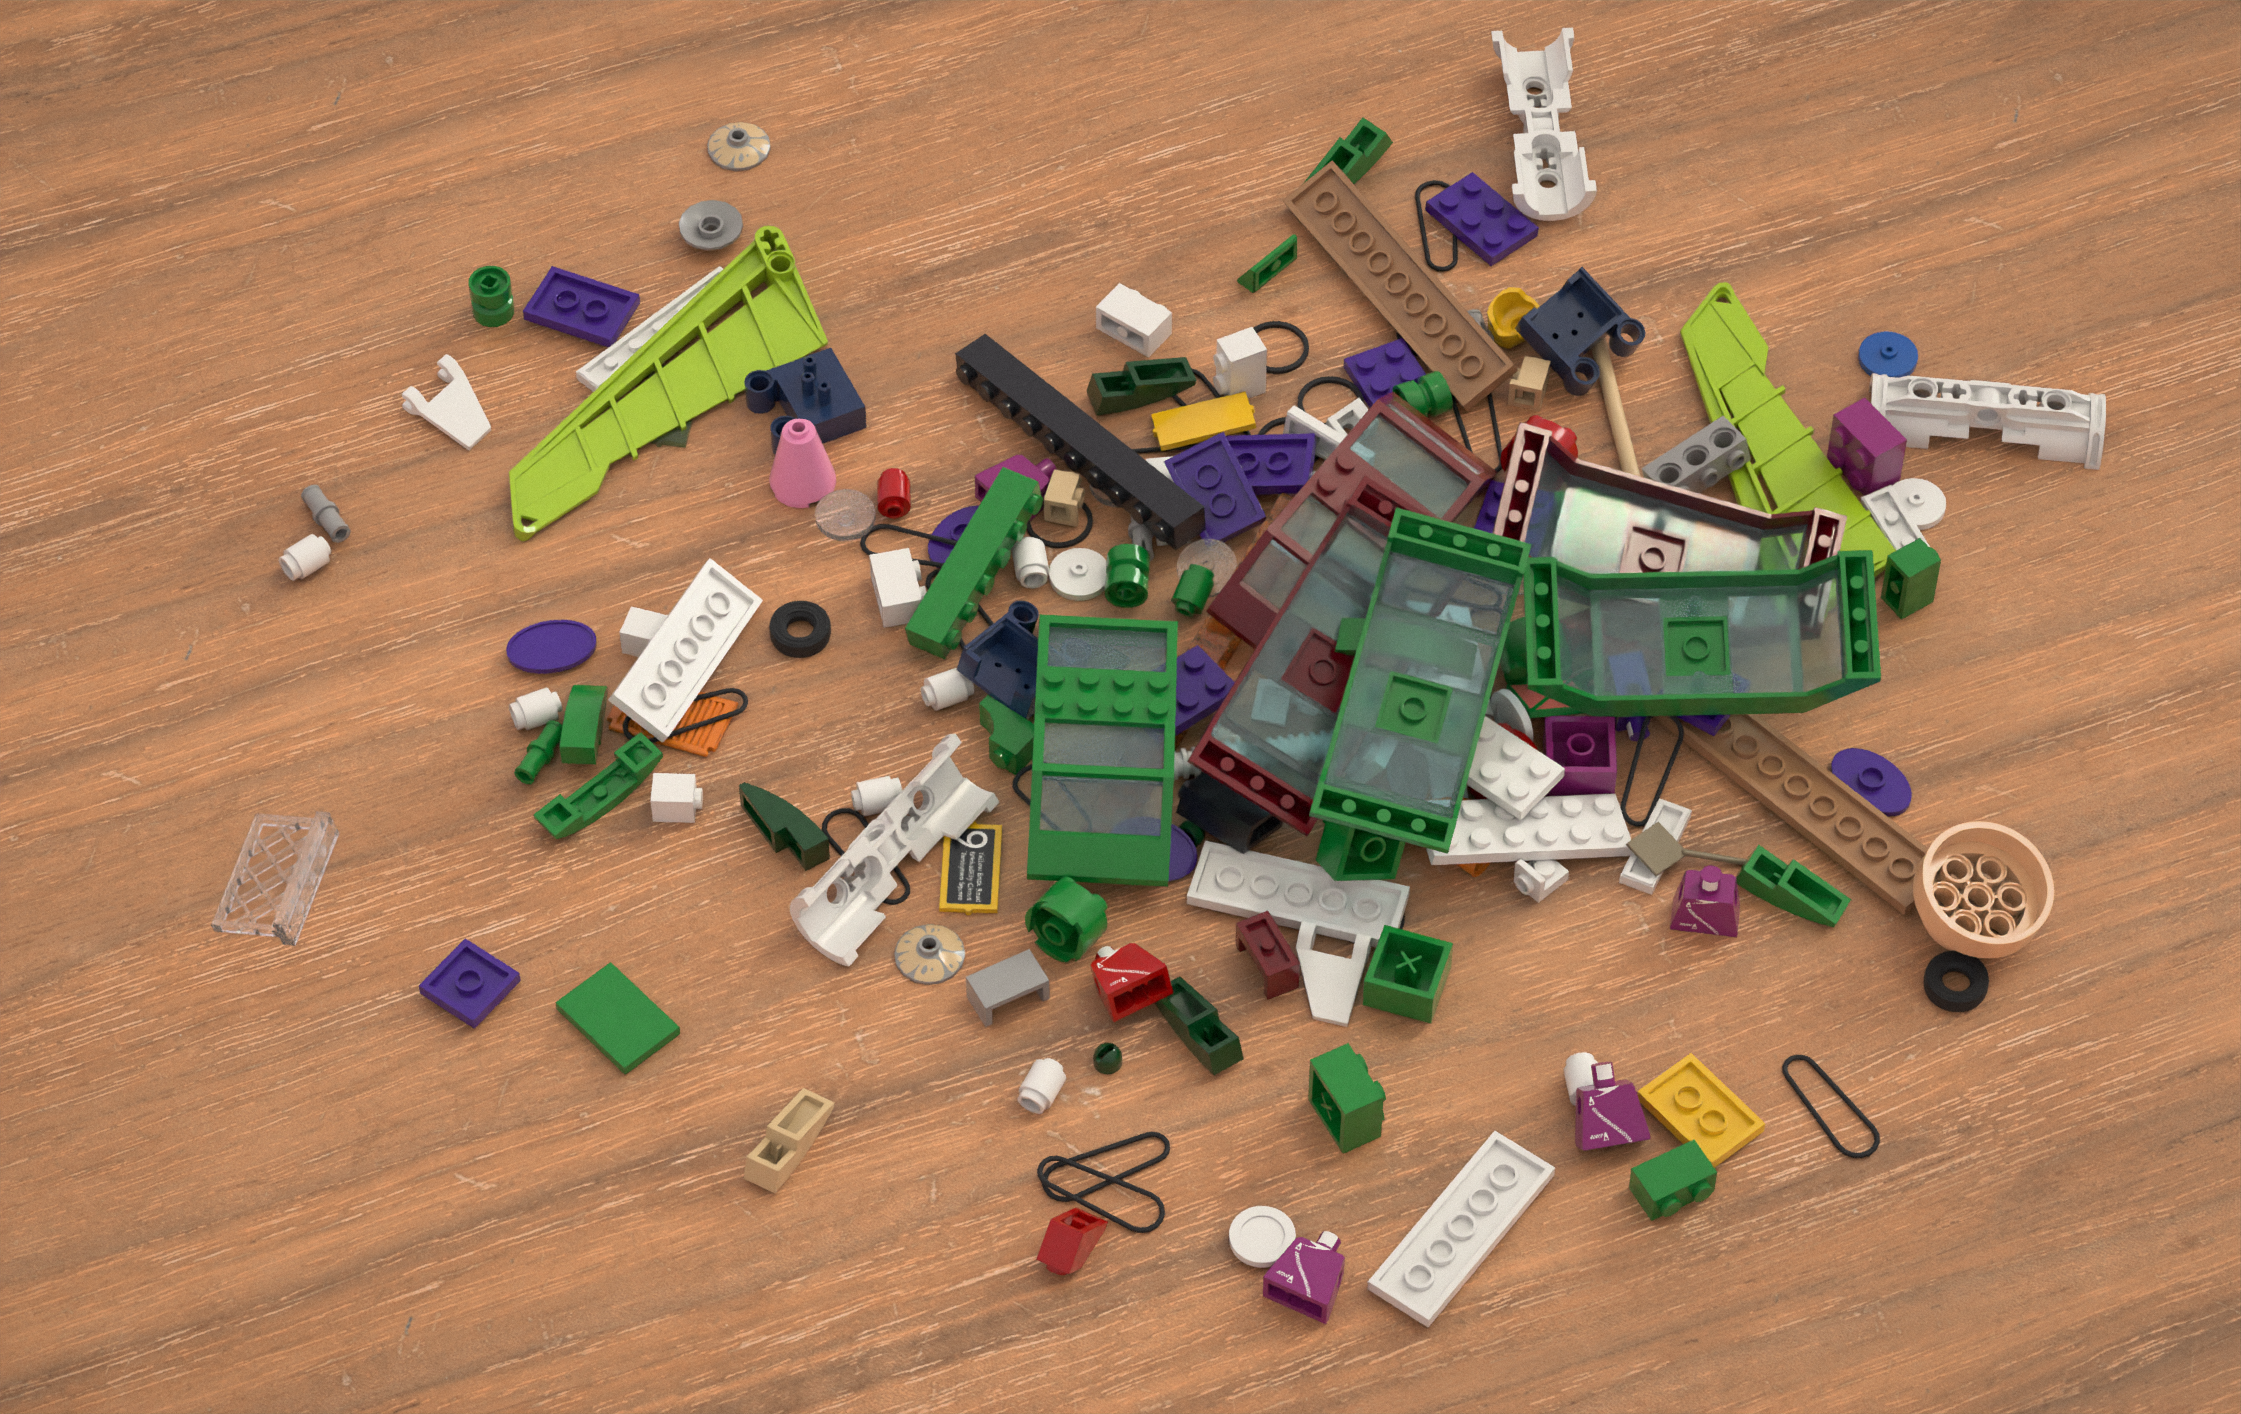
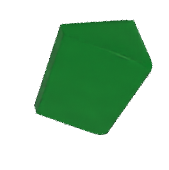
M1295 234L1290 236L1240 276L1237 282L1252 293L1259 290L1297 259V236Z

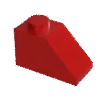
M1077 1207L1050 1219L1036 1260L1047 1264L1046 1268L1058 1275L1071 1274L1081 1269L1104 1233L1108 1221Z

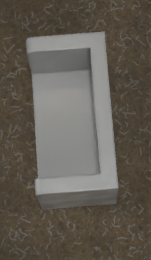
M1030 949L966 977L967 998L985 1027L993 1024L992 1009L1028 993L1036 991L1043 1002L1050 999L1049 979Z

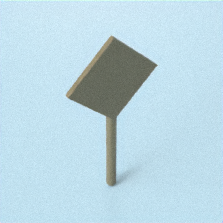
M1659 822L1626 844L1655 876H1658L1685 856L1743 865L1746 861L1744 858L1684 849Z

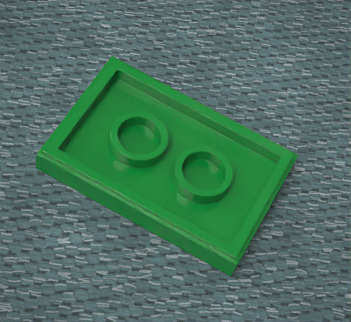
M611 962L555 1002L556 1009L625 1075L680 1035V1027Z

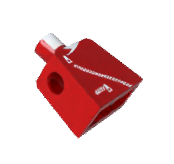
M1129 943L1117 950L1110 946L1102 947L1096 954V960L1090 964L1096 990L1113 1022L1173 994L1165 963L1136 943Z

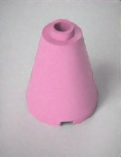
M800 418L790 420L784 425L769 477L770 487L775 493V497L778 501L789 507L808 508L809 503L816 501L822 503L834 492L836 485L835 470L812 422Z

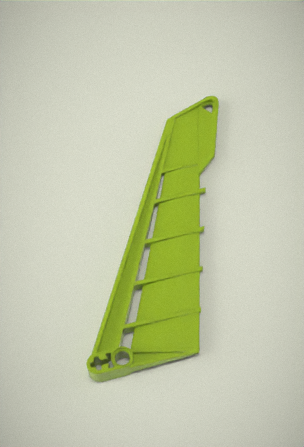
M775 226L759 228L755 233V240L509 471L513 532L517 539L520 541L529 540L535 533L598 494L612 463L628 454L631 455L633 461L638 459L637 449L677 427H680L681 432L687 429L686 422L726 400L729 403L735 401L734 396L745 390V377L752 371H766L803 358L828 345L826 335L796 268L794 256L779 228ZM765 281L768 288L752 299L750 292ZM742 300L744 304L742 308L707 333L706 328ZM697 335L699 336V341L662 368L661 365ZM653 371L655 372L653 376H651L649 379L643 382L640 386H638L636 389H634L632 392L626 395L619 402H616L624 394H626L629 390H631L634 386L641 382L645 377H647L650 373H652ZM521 518L535 522L525 527L521 523Z
M1727 282L1718 283L1682 327L1680 334L1710 424L1724 416L1736 429L1739 427L1741 434L1747 440L1748 448L1755 460L1754 464H1751L1749 460L1740 469L1728 474L1737 505L1768 514L1810 511L1817 507L1847 516L1840 551L1873 550L1875 578L1885 570L1888 555L1896 550L1871 518L1872 513L1870 510H1865L1842 479L1843 471L1841 468L1835 469L1811 436L1814 434L1812 426L1805 429L1781 396L1785 394V387L1782 385L1775 389L1766 377L1765 368L1768 345L1735 295L1732 286ZM1719 298H1726L1729 303L1717 302ZM1720 393H1722L1734 418L1731 419L1730 414ZM1759 474L1762 475L1777 505V509L1774 511L1771 510L1757 478ZM1804 534L1792 535L1800 553ZM1783 537L1760 540L1756 562L1759 570L1797 569L1800 555L1794 559L1792 558ZM1837 579L1833 582L1826 619L1829 617L1830 612L1839 606ZM1786 596L1768 597L1776 619L1775 627L1785 626L1787 618Z

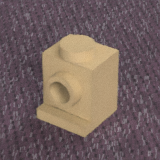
M1524 357L1521 369L1517 368L1518 371L1513 374V378L1510 380L1508 405L1540 412L1549 383L1551 361L1537 357Z
M1054 469L1044 497V521L1077 527L1079 522L1078 508H1082L1085 497V489L1080 488L1082 482L1080 474Z

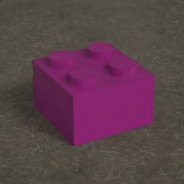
M1863 398L1833 415L1827 458L1835 469L1841 468L1843 475L1849 480L1855 490L1860 491L1866 496L1889 485L1893 486L1900 481L1907 439L1866 398Z
M1545 717L1543 754L1565 768L1564 777L1545 796L1615 794L1617 778L1615 717Z

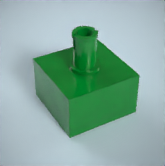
M1326 821L1315 860L1334 881L1395 879L1405 842Z

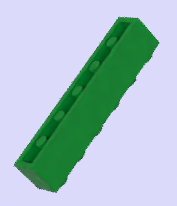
M1002 467L906 625L905 631L910 645L944 660L950 650L957 648L962 637L963 628L967 622L971 623L974 620L980 600L983 595L987 596L992 590L995 575L1000 568L1003 569L1007 565L1011 555L1010 550L1016 541L1020 542L1027 529V522L1032 514L1036 515L1042 506L1043 497L1041 496L1038 481Z

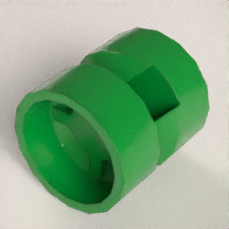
M484 266L475 270L468 282L473 317L476 322L486 327H499L506 324L514 315L512 286L508 272L497 266Z
M1439 371L1420 376L1417 383L1414 380L1406 381L1392 388V392L1400 396L1425 417L1428 414L1431 417H1436L1452 410V395L1445 378Z
M1120 544L1109 550L1106 561L1107 575L1105 577V598L1108 602L1122 608L1137 607L1145 603L1148 598V576L1150 570V554L1146 549L1135 544Z

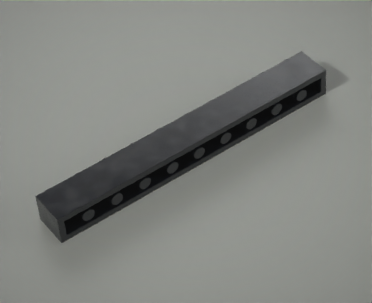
M987 334L982 335L955 353L956 374L963 384L970 385L979 393L984 401H990L1000 409L1004 417L1015 421L1028 436H1033L1040 441L1049 453H1055L1065 461L1069 469L1080 473L1093 488L1100 489L1105 493L1114 505L1121 506L1130 513L1138 524H1144L1154 533L1159 541L1166 542L1173 549L1177 550L1206 530L1205 508L1202 504Z

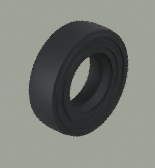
M792 601L779 607L772 615L769 625L770 638L775 648L786 656L794 658L810 657L819 653L828 644L831 635L830 619L826 611L813 602ZM806 621L813 626V631L805 637H793L787 632V628L793 622Z
M1946 951L1938 954L1929 962L1925 970L1923 983L1926 995L1936 1006L1950 1012H1965L1976 1008L1984 1000L1988 991L1989 976L1986 967L1977 957L1968 956L1957 951ZM1949 972H1960L1968 977L1970 986L1963 991H1954L1944 985L1942 978Z

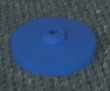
M1889 331L1877 332L1868 336L1861 343L1858 360L1861 368L1870 376L1872 373H1876L1878 375L1887 374L1888 377L1900 378L1910 376L1914 372L1918 361V351L1914 343L1904 335Z

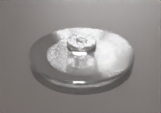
M841 489L825 495L819 501L815 510V519L818 529L828 538L837 541H852L870 532L875 524L876 512L872 500L864 493L851 489Z
M1202 539L1191 543L1182 551L1177 561L1179 580L1183 571L1188 570L1190 564L1201 565L1214 573V587L1209 597L1217 596L1238 568L1235 554L1231 548L1215 539Z

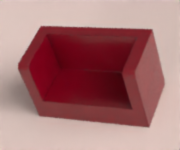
M1269 911L1237 922L1236 947L1239 952L1247 949L1264 978V994L1269 1000L1299 988L1300 963Z

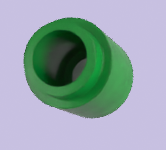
M1190 564L1188 570L1183 571L1171 598V602L1175 605V610L1178 613L1188 617H1193L1194 614H1202L1214 587L1213 578L1215 575L1211 570L1201 565Z

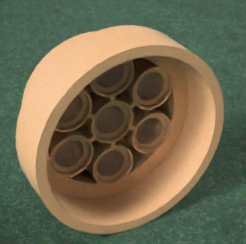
M1976 821L1953 826L1935 839L1916 869L1913 880V896L1924 927L1929 935L1943 948L1977 958H1999L2019 951L2037 934L2052 909L2054 883L2044 857L2028 839L2008 827L1991 822ZM1947 872L1954 874L1958 879L1952 878ZM1982 873L1989 875L1991 879H1987ZM1936 900L1942 902L1945 907L1939 906ZM1969 900L1974 901L1979 907L1973 906ZM2003 901L2009 902L2012 907L2007 906ZM1990 928L1998 931L2000 935L1994 934Z

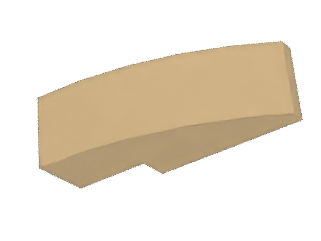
M803 1088L767 1126L765 1138L747 1156L744 1179L776 1193L814 1143L830 1116L835 1102Z

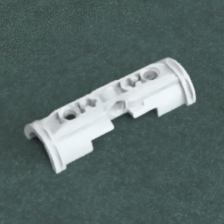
M1562 28L1559 37L1552 44L1546 46L1545 51L1517 52V48L1509 45L1503 37V31H1491L1494 51L1502 62L1510 111L1513 115H1518L1524 123L1523 134H1513L1515 144L1514 159L1518 181L1517 184H1512L1514 203L1523 214L1537 220L1557 221L1573 217L1590 206L1597 192L1595 180H1589L1584 147H1579L1578 151L1575 131L1560 132L1559 113H1567L1572 108L1568 81L1573 72L1570 49L1574 42L1573 28ZM1536 87L1543 92L1534 95L1528 93L1527 89ZM1542 159H1546L1548 168L1543 169ZM1549 180L1554 182L1556 186L1545 188L1539 183Z
M1871 374L1869 385L1871 404L1907 439L1906 447L1928 449L1930 435L1968 439L1969 427L2002 430V442L2040 445L2038 459L2084 463L2085 469H2100L2106 422L2105 394L2089 393L2084 395L2073 390L2019 386L2009 383L1977 380L1963 381L1919 376L1895 378L1888 377L1887 374ZM1937 393H1941L1940 398H1937Z
M956 734L946 735L936 745L932 752V760L876 819L872 820L813 887L804 888L790 903L791 917L798 930L814 948L834 962L850 966L859 956L855 950L886 918L884 913L875 910L898 886L890 872L908 852L913 859L920 862L944 835L952 839H958L983 811L991 812L999 803L994 793L985 791L973 784L969 779L963 778L950 758L952 753L962 743ZM920 790L923 795V803L919 809H916L913 799L916 792ZM831 884H834L837 889V896L830 903L827 899V890Z

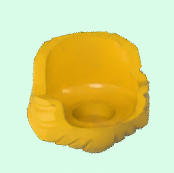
M1508 287L1502 290L1493 299L1487 310L1488 330L1492 332L1494 342L1507 349L1526 341L1515 330V327L1521 318L1534 307L1536 309L1539 308L1538 303L1532 297L1526 295L1521 288Z

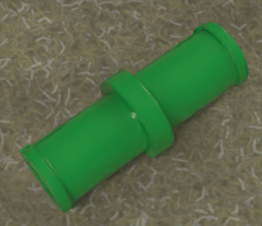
M554 720L548 721L539 737L530 742L526 748V756L514 772L519 781L525 784H532L544 764L551 762L554 757L553 751L561 739L562 724Z

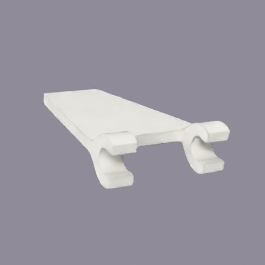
M446 354L437 362V365L442 368L437 372V375L443 381L450 384L430 402H427L416 388L410 386L402 393V397L406 400L402 404V408L412 415H420L467 450H470L491 431V426L464 371L451 356Z
M1302 921L1296 944V952L1312 1019L1348 1027L1364 967L1370 955L1371 937L1357 934L1352 958L1350 959L1312 950L1316 939V933H1314L1316 924Z

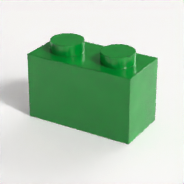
M1918 538L1888 555L1880 598L1901 620L1934 602L1941 559L1936 550L1928 547L1921 538Z
M1692 1140L1631 1168L1629 1189L1650 1220L1653 1221L1661 1216L1669 1217L1678 1212L1681 1207L1691 1202H1701L1707 1199L1715 1190L1717 1171L1697 1142Z

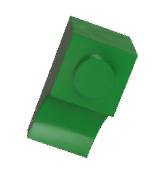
M987 695L979 703L980 725L987 729L991 735L988 738L989 759L998 768L1006 769L1016 775L1033 758L1034 724Z

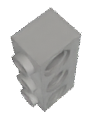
M1722 416L1644 466L1642 472L1644 478L1700 493L1706 488L1715 485L1732 471L1740 469L1751 458L1746 438Z

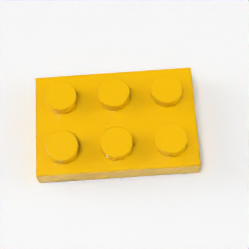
M1692 1053L1637 1092L1639 1102L1681 1143L1685 1144L1695 1140L1714 1168L1763 1133L1765 1129V1123Z

